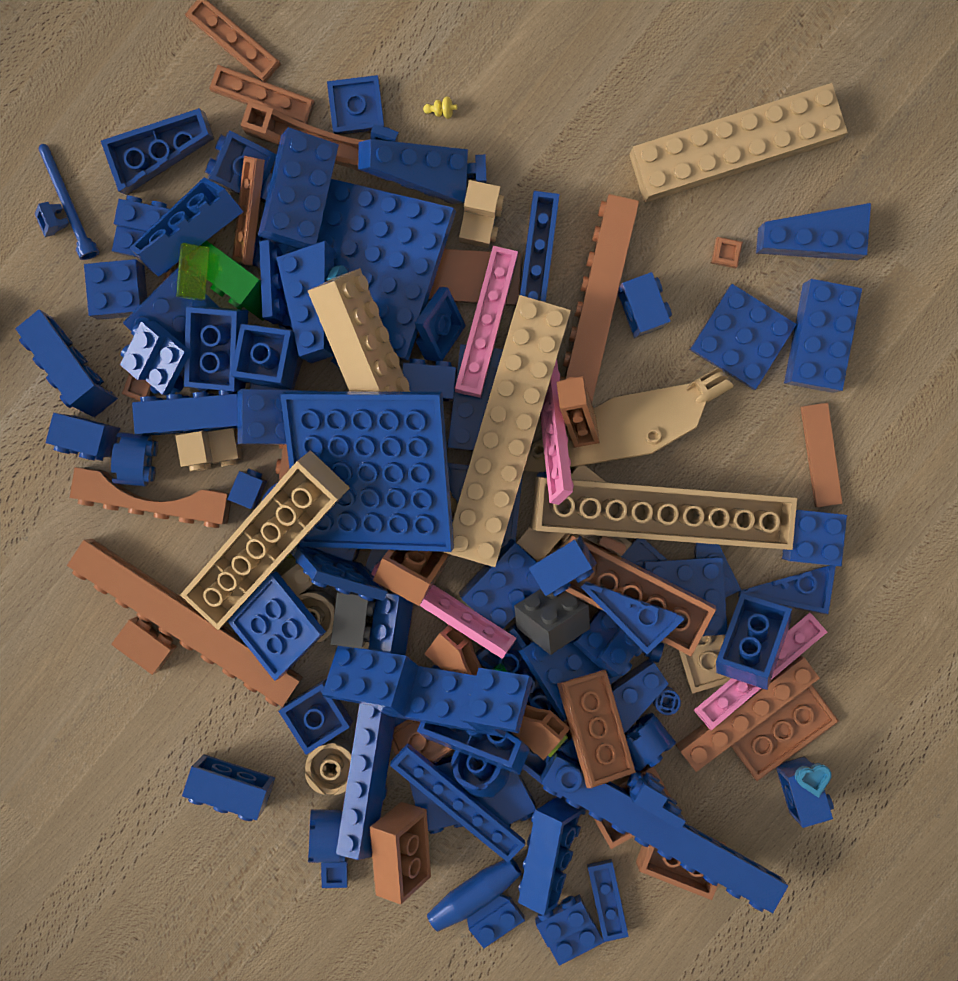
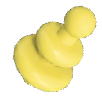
M448 96L444 97L443 102L436 100L434 105L426 104L423 107V111L426 114L434 112L437 117H440L443 113L446 119H450L453 110H457V104L452 105L451 98Z

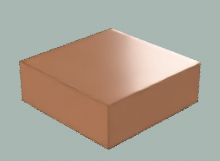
M717 237L711 263L736 269L743 242Z
M599 536L597 540L599 545L622 555L626 549L625 544L607 536Z

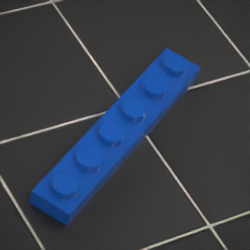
M409 743L391 760L390 766L507 863L525 846V840Z

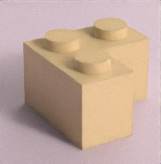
M469 180L459 234L460 243L489 248L490 242H496L498 227L494 226L496 216L501 217L504 204V196L500 195V186Z
M237 428L175 435L181 467H189L190 471L212 469L211 464L221 463V467L237 465L236 460L243 459L241 444H238Z

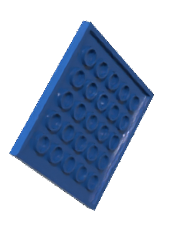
M331 179L317 243L326 241L336 250L334 267L343 265L347 272L361 269L362 274L368 281V289L372 299L378 306L383 326L389 333V341L393 351L398 355V358L409 361L418 333L414 323L427 305L456 210L449 206ZM289 246L287 254L299 250V248ZM282 289L285 313L283 314V323H278V325L292 328L284 289Z
M284 391L280 394L289 468L311 450L350 487L343 497L299 543V546L452 552L454 549L442 392Z

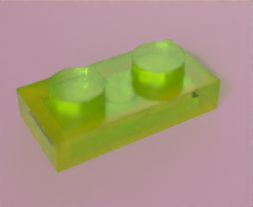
M187 243L181 244L176 297L199 301L205 300L209 247Z

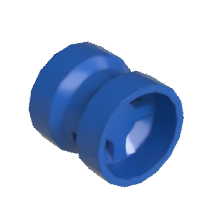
M667 686L653 701V705L661 714L672 715L679 710L681 700L679 695L671 687Z

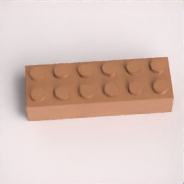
M572 535L569 543L575 540L576 538L580 537V535ZM581 536L597 564L592 568L594 570L592 575L579 583L576 579L570 581L571 586L565 591L603 610L581 588L587 581L683 615L685 619L662 642L692 657L716 611V605Z

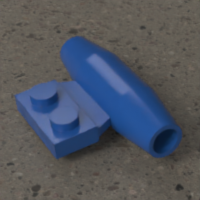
M512 858L508 863L505 860L482 869L450 891L427 914L431 926L439 932L467 919L469 931L484 949L524 922L525 916L514 901L502 894L522 874L516 861Z

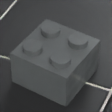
M540 589L514 605L517 629L550 655L590 629L589 606L567 591L557 596H554L553 593L545 596Z
M339 591L337 592L331 645L362 649L366 642L370 641L372 623L369 622L370 616H373L376 599L368 601L361 598L357 593L351 592L347 595Z

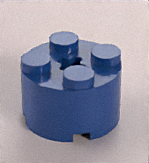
M118 432L116 437H121L119 443H114L111 458V473H116L117 478H113L112 482L114 484L146 487L148 482H154L156 467L151 465L152 456H157L158 441H153L151 435Z
M652 712L637 719V724L629 728L625 733L635 772H640L647 764L650 767L658 764L663 759L661 754L676 744V741Z
M456 750L452 756L451 765L455 779L466 791L474 796L494 797L503 789L508 781L510 774L508 770Z
M311 809L308 863L345 862V856L336 854L342 810Z

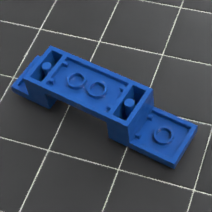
M337 646L322 695L327 698L370 705L387 716L505 738L506 731L520 732L533 679L528 675L478 668L477 675L422 667L405 655Z

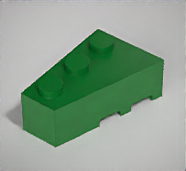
M207 240L202 243L187 263L188 266L195 270L192 275L204 284L210 281L212 283L210 289L222 298L225 294L231 297L228 302L235 308L242 310L244 307L264 321V318H262L261 280Z

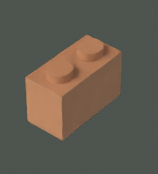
M134 617L128 620L111 645L153 675L160 671L177 646L172 643L173 639L170 636L161 632L158 633L151 628L153 626L151 622Z

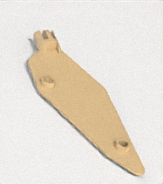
M717 367L690 384L609 399L594 408L600 443L574 448L565 425L568 437V454L571 460L570 468L655 453L696 429L706 403L729 391L734 385L728 380V377L722 372L721 368ZM543 438L531 445L524 471L546 472Z

